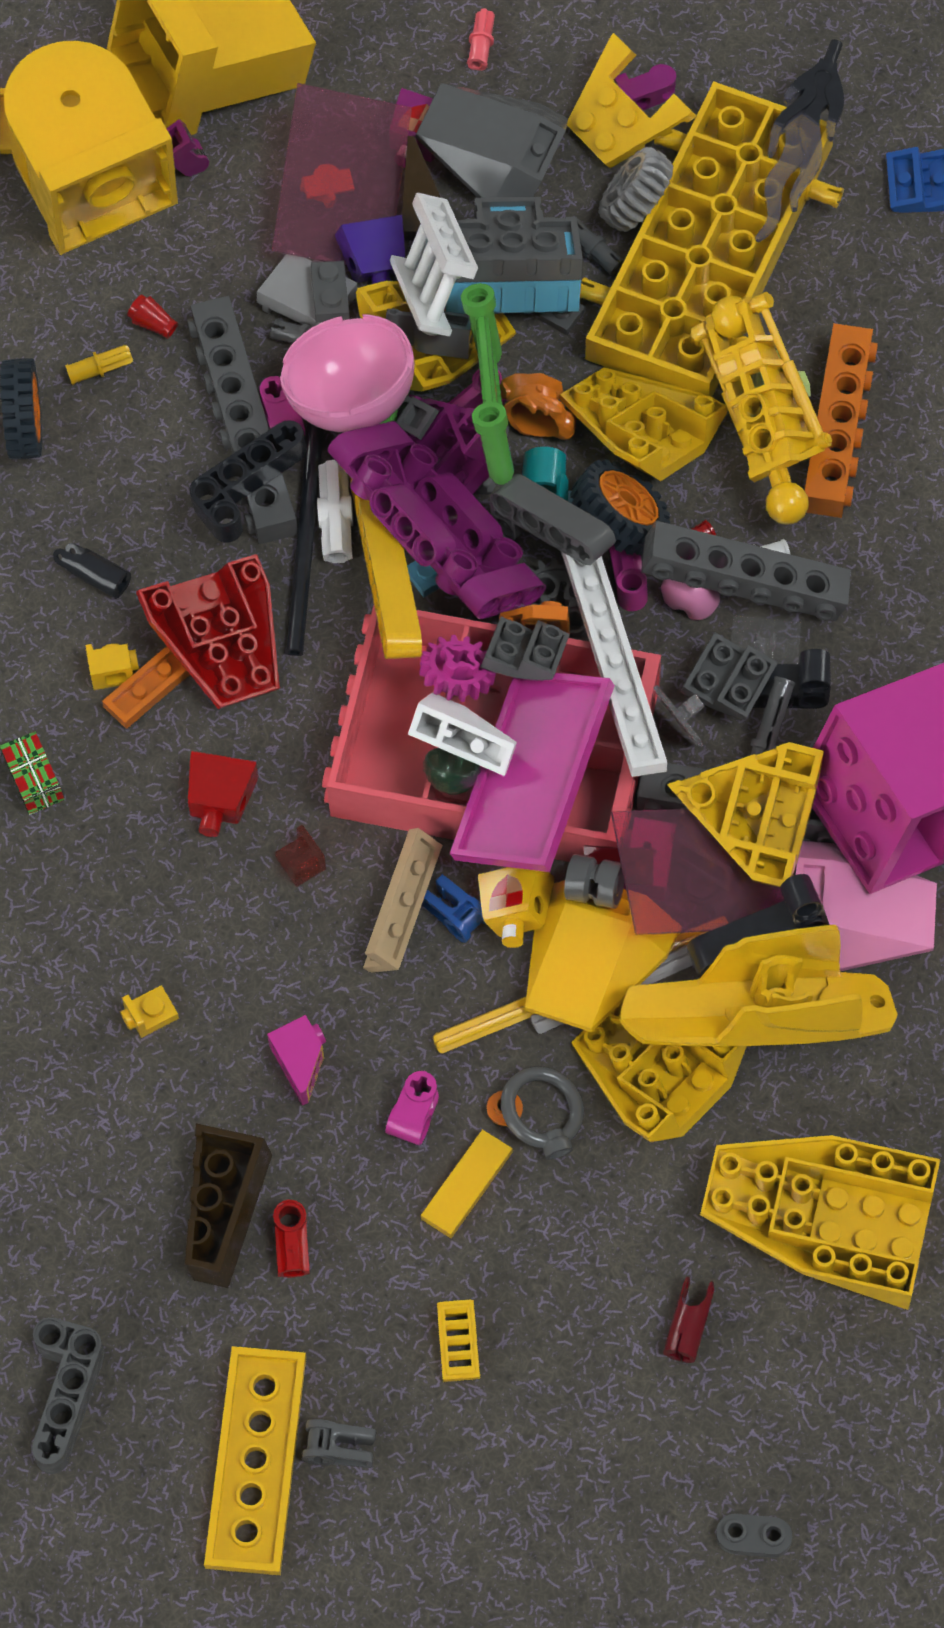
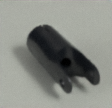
M69 543L66 545L65 550L59 548L53 553L54 561L58 565L66 568L71 574L115 599L124 593L130 583L131 573L128 570L75 543ZM71 548L75 550V554L71 552Z

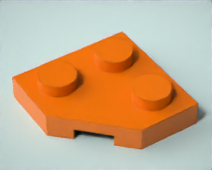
M544 601L541 605L533 604L502 612L499 616V620L500 617H504L532 630L539 620L548 625H554L570 634L568 607L562 606L559 602Z

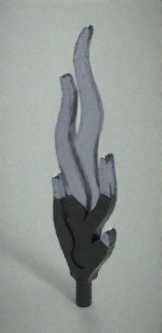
M831 40L824 59L820 58L814 67L799 76L784 95L785 104H789L793 100L795 101L781 112L771 129L768 157L772 158L775 155L779 138L783 133H785V146L778 163L765 180L764 195L767 205V220L756 235V242H761L768 237L779 223L782 192L790 175L798 167L800 168V174L789 196L791 211L796 212L799 197L819 171L822 160L820 116L826 109L829 113L826 125L827 140L830 142L834 140L835 129L844 108L843 87L838 75V63H836L843 46L839 40Z

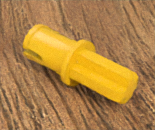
M122 345L96 354V351L92 352L94 356L65 366L71 383L74 385L77 382L98 375L105 377L104 373L131 364L133 358L129 347Z

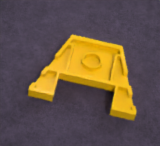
M614 33L609 38L567 122V126L609 168L614 167L634 155L637 151L645 148V144L658 136L664 137L673 132L672 128L684 121L688 123L697 116L673 93L650 118L614 82V79L636 57V54Z

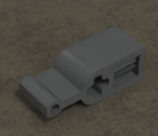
M394 308L388 309L386 312V319L399 326L406 334L411 345L419 352L468 359L474 346L471 323L467 314L444 311L452 329L451 335L437 334L436 336H431L418 329L411 312H404Z

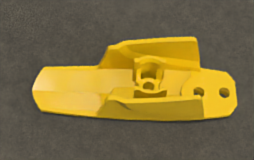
M825 925L745 937L735 944L726 945L701 978L697 980L630 986L622 1003L620 1023L633 1037L643 1044L763 1046L841 1041L891 1031L898 1014L888 985L876 975L840 972V931L837 925Z

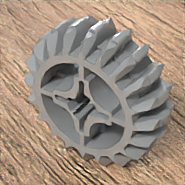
M645 147L637 151L633 157H629L624 165H621L620 170L617 174H614V178L608 184V188L603 193V198L599 203L598 213L605 220V223L613 229L616 228L620 232H626L635 228L638 222H643L645 216L651 213L653 207L658 204L659 199L664 195L665 189L669 186V180L672 178L673 165L666 158V155L652 147Z

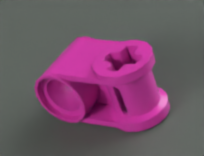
M270 376L264 379L260 385V396L269 430L283 421L292 420L301 425L305 436L303 419L289 404L283 392L280 377Z
M417 1071L408 1076L398 1101L388 1118L386 1134L419 1146L423 1143L439 1099L436 1080L430 1073ZM423 1087L428 1089V1092H423L421 1096H416L415 1091L421 1092Z

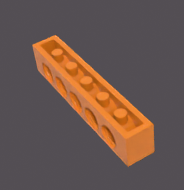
M833 323L817 415L823 432L830 434L832 443L823 452L810 457L804 490L809 502V508L806 513L842 518L844 506L851 507L854 487L848 486L849 477L856 478L859 459L858 457H852L854 448H861L863 429L857 428L858 420L866 419L868 400L862 399L863 391H870L873 371H867L868 362L875 363L878 343L872 342L873 329ZM853 362L856 365H847L846 363ZM846 390V391H850L851 393H850V394H844V393H841L840 391ZM836 419H843V420H846L847 422H845V423H840V422H837V421H835V420H836ZM831 448H839V449H841L842 451L835 452V451H832V450H830V449H831ZM826 477H835V478L838 479V480L829 481V480H827V479H825V478H826Z

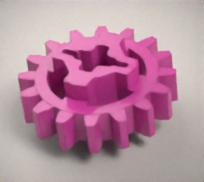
M451 635L450 641L438 637L437 644L429 642L426 651L422 652L419 675L425 677V686H435L433 694L438 695L444 692L446 693V700L450 701L454 695L458 696L461 702H465L467 695L477 700L480 692L487 694L490 685L494 684L496 673L481 667L487 650H481L483 643L470 644V637L468 636L463 641H458L456 635Z

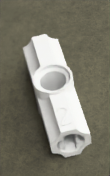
M327 460L325 463L318 465L320 498H317L319 528H322V555L324 561L345 563L353 559L351 526L354 524L352 497L349 496V475L335 460Z

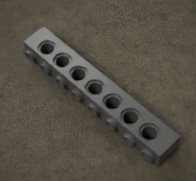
M228 295L190 305L192 318L187 319L191 338L198 337L200 346H196L195 351L199 366L206 365L208 373L203 374L207 393L214 392L216 401L211 402L215 420H222L224 429L219 430L224 449L230 448L232 454H234L267 432L269 427ZM213 336H221V337L216 338V339H212V338H211V337H213ZM222 363H229L227 366H219ZM232 390L238 391V392H236V393H234V394H228V393H227V392L232 391ZM239 418H245V419H246L245 421H242V422H236V421H235L236 419H239ZM261 458V459L257 460L256 462L262 463V462L267 461L268 459H267V458ZM283 473L239 501L241 506H248L249 514L244 515L249 534L256 533L259 545L297 535L296 517ZM264 502L272 503L270 506L267 507L259 506Z

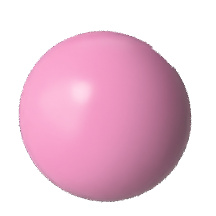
M363 314V318L343 320L342 316L336 317L312 327L290 346L283 358L284 365L280 376L281 386L289 404L304 420L327 431L344 433L380 424L401 406L412 385L415 366L414 355L406 334L390 320Z

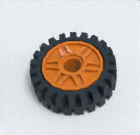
M33 358L2 360L0 371L1 408L6 450L9 459L41 457L42 416L35 361Z
M606 459L602 462L597 460L585 470L573 485L572 492L570 493V498L573 499L571 503L611 528L616 539L614 544L615 550L619 552L625 550L628 555H633L634 553L642 555L645 536L655 521L670 524L668 520L670 513L666 511L667 505L664 501H659L662 496L658 491L651 490L653 485L649 481L644 483L642 481L643 476L638 472L635 475L632 474V468L626 465L622 468L621 464L616 461L611 463L610 460Z

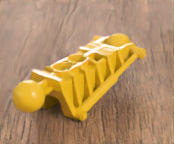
M763 292L753 298L749 296L743 298L738 296L723 297L715 303L712 313L705 317L706 321L691 328V337L698 343L702 341L723 391L721 395L744 447L742 448L743 454L748 460L749 479L755 483L769 476L772 488L769 490L765 500L766 511L778 524H794L805 517L809 508V502L804 489L798 484L791 482L787 468L823 452L825 448L831 446L832 438L830 434L823 432L793 360H790L769 310L774 305L772 295L768 292ZM759 313H762L770 335H765ZM745 333H748L749 338L733 346L729 345L728 338L742 337ZM761 372L765 384L755 388L751 376Z

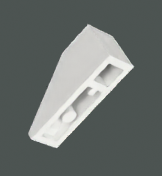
M433 692L418 703L408 732L410 736L503 776L507 773L517 744L516 741L464 705L452 700H446L445 697L435 695Z

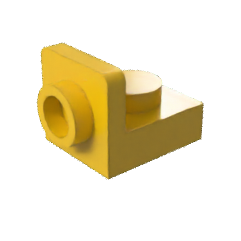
M162 985L131 1000L129 995L122 997L124 1010L120 1011V1014L129 1030L136 1028L141 1038L179 1019L178 1013Z

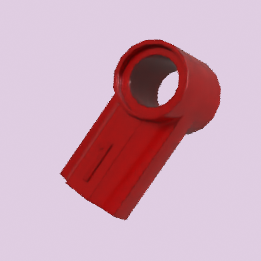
M290 1199L284 1200L276 1206L273 1214L278 1277H302L310 1274L306 1211L300 1202ZM287 1214H295L300 1218L299 1223L292 1227L284 1226L280 1220Z

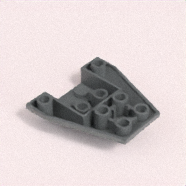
M441 83L415 138L477 198L533 197L566 131L568 118L540 103Z

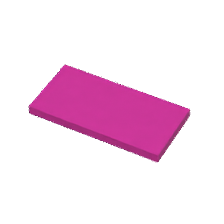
M555 673L553 680H528L513 677L495 727L516 741L517 744L505 776L481 766L450 851V855L455 861L550 872L615 686L610 678Z

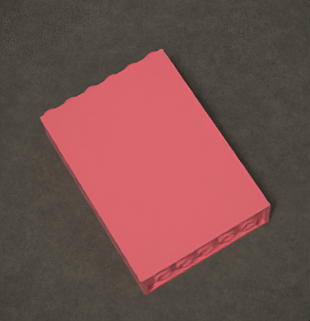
M373 605L372 613L366 614L363 621L362 634H365L364 644H358L355 652L354 664L358 665L356 675L350 674L347 683L346 694L350 695L348 706L342 705L338 721V725L342 726L340 737L334 736L330 751V756L334 757L332 768L326 767L323 776L322 787L326 788L324 803H329L331 817L404 831L419 828L430 836L455 840L481 766L408 735L418 703L431 694L435 686H425V677L419 675L421 657L385 659L375 607ZM416 610L421 630L422 652L426 651L429 642L437 644L438 637L450 641L451 635H456L458 641H463L468 636L470 637V644L473 645L481 642L483 643L481 650L485 651L489 647L497 626L491 623ZM568 638L556 673L600 677L590 642ZM632 650L653 716L660 688L661 655ZM496 673L494 684L490 685L487 694L480 692L477 700L467 695L465 702H461L458 696L453 695L451 700L464 705L495 727L513 677ZM441 692L438 694L446 698V693ZM609 703L554 859L570 862L574 854L584 855V845L622 848L624 833L626 829L628 830L640 776H631Z

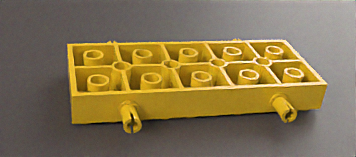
M713 81L687 134L672 129L673 132L664 137L658 136L654 139V144L678 151L672 164L673 175L669 180V186L664 191V195L659 199L658 204L653 207L651 213L647 214L612 286H605L586 277L582 279L580 298L602 305L586 337L585 360L613 370L694 390L713 397L719 381L702 341L698 343L691 337V328L706 321L705 317L712 313L715 303L721 298L729 296L741 298L749 296L753 298L763 292L806 201H809L811 198L831 205L834 208L839 206L844 188L817 180L833 146L835 124L827 123L828 121L820 119L818 129L802 115L790 123L784 130H781L774 126V123L781 112L787 107ZM749 337L728 338L729 345L733 346Z

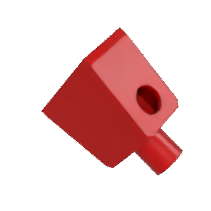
M191 751L188 806L190 816L201 818L198 829L199 833L208 837H217L222 822L239 823L258 781L257 762Z

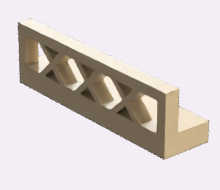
M419 828L409 829L368 943L365 952L367 958L363 966L368 972L393 971L400 968L443 846Z

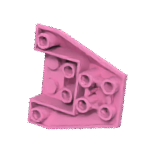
M803 841L795 867V875H809L823 904L829 925H837L839 928L841 940L840 971L933 951L937 883L915 875L869 894L837 845L833 843Z

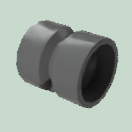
M574 854L570 859L565 878L564 895L566 900L587 903L590 899H593L594 904L597 906L616 909L624 889L625 864L606 859L598 864L594 857Z

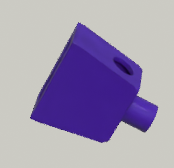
M402 215L343 224L335 234L337 243L355 282L372 281V284L382 281H392L391 277L396 276L389 260L391 255L405 258Z

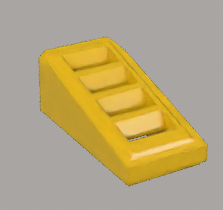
M474 1300L438 1302L437 1313L443 1382L480 1379ZM468 1316V1319L448 1321L445 1319L446 1317ZM469 1329V1334L447 1336L446 1332ZM470 1345V1350L448 1352V1347ZM471 1360V1366L449 1367V1361Z

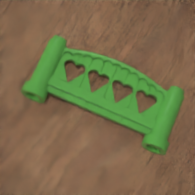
M478 283L468 286L461 294L463 310L469 315L479 358L483 404L474 409L472 421L475 431L481 437L489 477L494 483L502 485L509 482L514 474L506 434L508 418L506 409L502 405L497 366L501 359L502 348L494 315L496 307L494 290L487 284Z

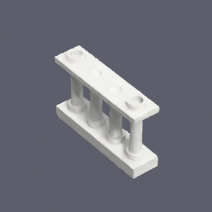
M416 193L412 205L421 224L407 258L391 255L389 261L418 329L431 336H436L437 334L450 336L452 329L445 316L444 308L456 279L461 277L474 279L478 266L448 200Z

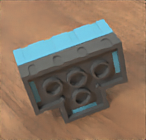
M541 197L474 198V218L457 220L478 269L474 279L465 277L456 279L445 306L446 312L466 314L463 310L461 294L468 286L478 283L487 284L493 288L496 299L494 314L579 311L583 258L577 217H543Z

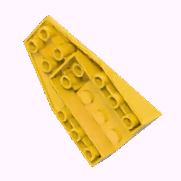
M833 1135L716 1145L700 1215L803 1275L909 1310L940 1159Z

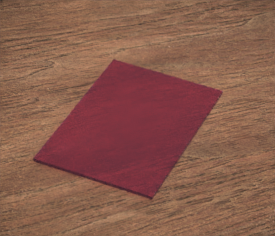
M297 83L271 251L323 262L344 261V266H347L335 237L340 226L396 216L412 107Z
M689 809L611 812L635 935L711 931L784 901L780 887L753 881Z

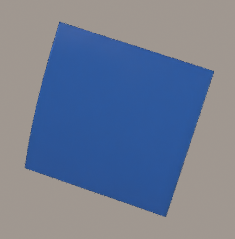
M918 147L886 153L891 210L902 213L944 211V149L920 153Z

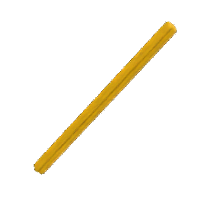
M719 917L680 933L671 952L687 945L693 938L728 924L725 917ZM523 997L435 1033L433 1041L438 1052L443 1054L531 1018V1015L534 1013L526 1011V997Z

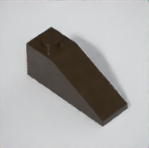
M408 136L402 219L404 240L414 241L421 224L412 205L416 193L441 197L415 137Z

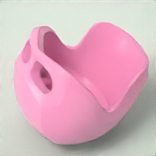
M670 579L663 580L661 585V592L665 603L674 610H684L691 620L698 621L708 618L713 614L720 602V593L718 591L702 587L693 588L686 583Z

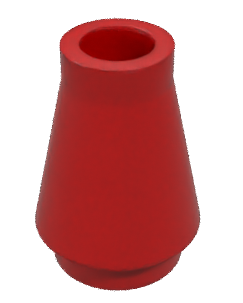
M139 295L127 313V316L132 319V324L162 335L166 339H169L178 327V322L172 319L151 296Z

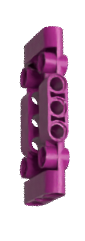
M396 421L346 431L338 435L328 447V453L352 478L350 483L352 491L360 498L370 501L373 514L417 563L425 567L431 566L437 573L435 580L439 588L448 594L457 595L478 619L492 617L502 612L529 606L542 596L546 585L525 563L518 564L523 555L522 548L512 539L503 537L502 528L499 523L455 475L449 472L437 474L433 468L438 461L436 454L425 445L416 444Z

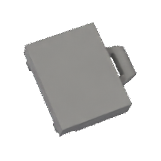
M289 250L258 289L257 303L261 304L262 310L268 314L273 310L300 324L306 323L314 327L322 323H316L311 262H329L332 260L319 255L311 261ZM346 277L348 306H350L356 298L357 282Z

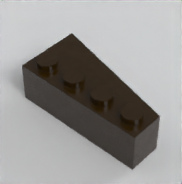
M196 1123V1149L193 1153V1187H191L190 1192L191 1214L190 1219H188L185 1265L194 1281L229 1288L272 1158V1153L264 1138Z

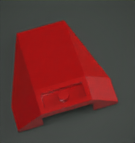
M257 554L228 562L218 572L170 586L169 582L166 581L136 591L149 625L217 709L240 703L280 688L270 584Z

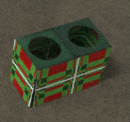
M36 731L0 745L1 753L4 755L3 758L9 771L11 770L10 774L29 815L65 800L60 787L44 792L59 785Z

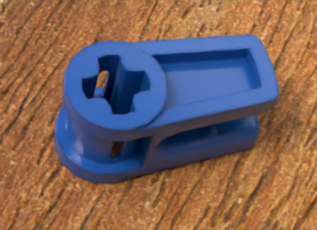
M442 874L436 880L437 890L443 899H447L455 907H449L442 901L441 897L438 898L429 890L426 891L422 906L442 922L459 941L466 943L471 938V933L481 923L486 924L482 916L481 902L468 895Z

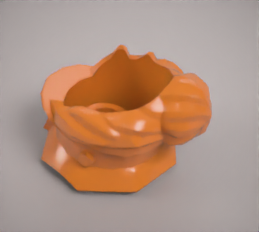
M515 373L501 380V396L507 401L504 407L508 421L514 429L527 436H554L561 440L571 439L576 429V416L571 411L565 410L564 404L559 401L560 394L563 393L561 381L543 373Z

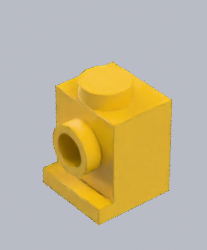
M92 644L85 645L94 690L120 686L133 675L134 670H139L136 649L129 650L127 644H107L93 650Z

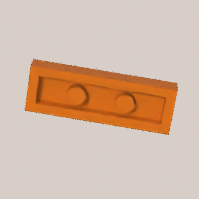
M166 646L102 700L103 708L127 729L190 674Z

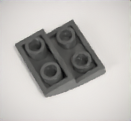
M500 617L481 667L515 678L553 680L570 634L554 625H548L539 620L532 630L516 621Z
M714 632L680 692L717 711L746 720L778 662L749 645L744 650Z

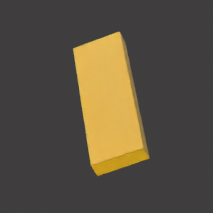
M482 1129L421 1214V1220L449 1238H452L511 1156L513 1148Z

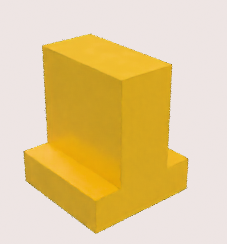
M117 0L107 50L116 55L126 65L156 119L161 118L166 128L180 119L186 124L190 134L193 135L198 131L202 112L304 86L316 41L290 0Z

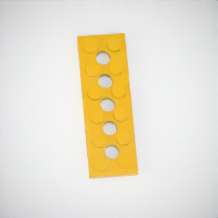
M235 1346L231 1348L204 1561L205 1569L281 1576L306 1353ZM262 1379H269L275 1383V1389L270 1395L261 1396L254 1391L256 1383ZM257 1415H265L270 1418L271 1424L266 1431L256 1432L250 1428L251 1420ZM253 1451L264 1453L267 1457L265 1464L256 1469L247 1466L245 1459L249 1453ZM250 1487L259 1489L262 1492L261 1500L255 1505L243 1503L241 1501V1494L245 1489ZM244 1524H251L258 1530L257 1536L250 1542H242L236 1537L238 1528Z

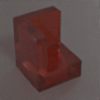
M303 825L296 828L297 839L275 852L276 859L296 887L326 870L325 855Z

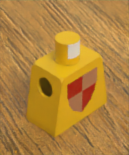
M511 867L478 874L484 922L497 936L502 937V944L510 948L522 946L524 932L540 929L545 925L554 885L553 875L550 872Z

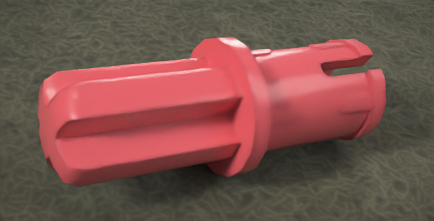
M486 8L476 13L474 29L469 35L471 46L467 64L472 70L483 71L487 68L489 49L494 44L492 31L495 14Z

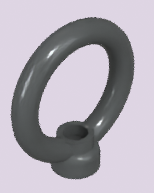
M534 1066L518 1071L504 1086L501 1096V1111L505 1123L517 1138L528 1145L542 1148L546 1160L556 1159L573 1151L571 1140L581 1128L584 1118V1106L578 1089L570 1079L554 1069ZM532 1081H544L554 1085L564 1094L570 1113L568 1122L562 1129H554L541 1134L529 1129L520 1120L515 1107V1099L523 1085Z

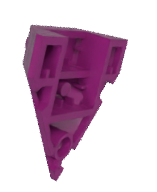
M409 394V397L412 398L413 396L439 411L421 440L411 436L410 438L416 444L425 445L436 454L438 461L433 469L437 474L452 473L473 495L479 486L489 478L481 437L475 431L472 421L474 409L469 407L463 408L455 404L428 398L423 399Z

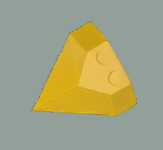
M788 742L776 746V748L757 755L753 754L706 770L699 775L681 781L677 780L667 784V786L753 881L781 887L786 879L793 876L817 790L824 751Z

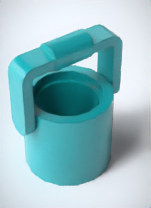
M535 447L526 451L523 455L522 475L568 501L569 481L566 476V454L553 447Z

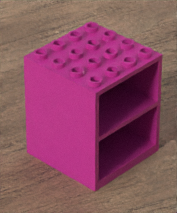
M944 663L836 704L813 747L823 750L824 755L812 808L869 894L944 864Z

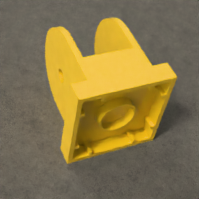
M62 41L43 46L28 54L19 62L12 71L4 92L5 115L11 129L12 156L23 181L47 223L49 236L60 255L178 204L172 138L161 118H155L130 71L116 55L92 43Z

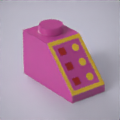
M304 1015L267 1034L269 1047L302 1106L309 1103L324 1059L322 1044L326 1043L317 1023L311 1025L307 1016Z

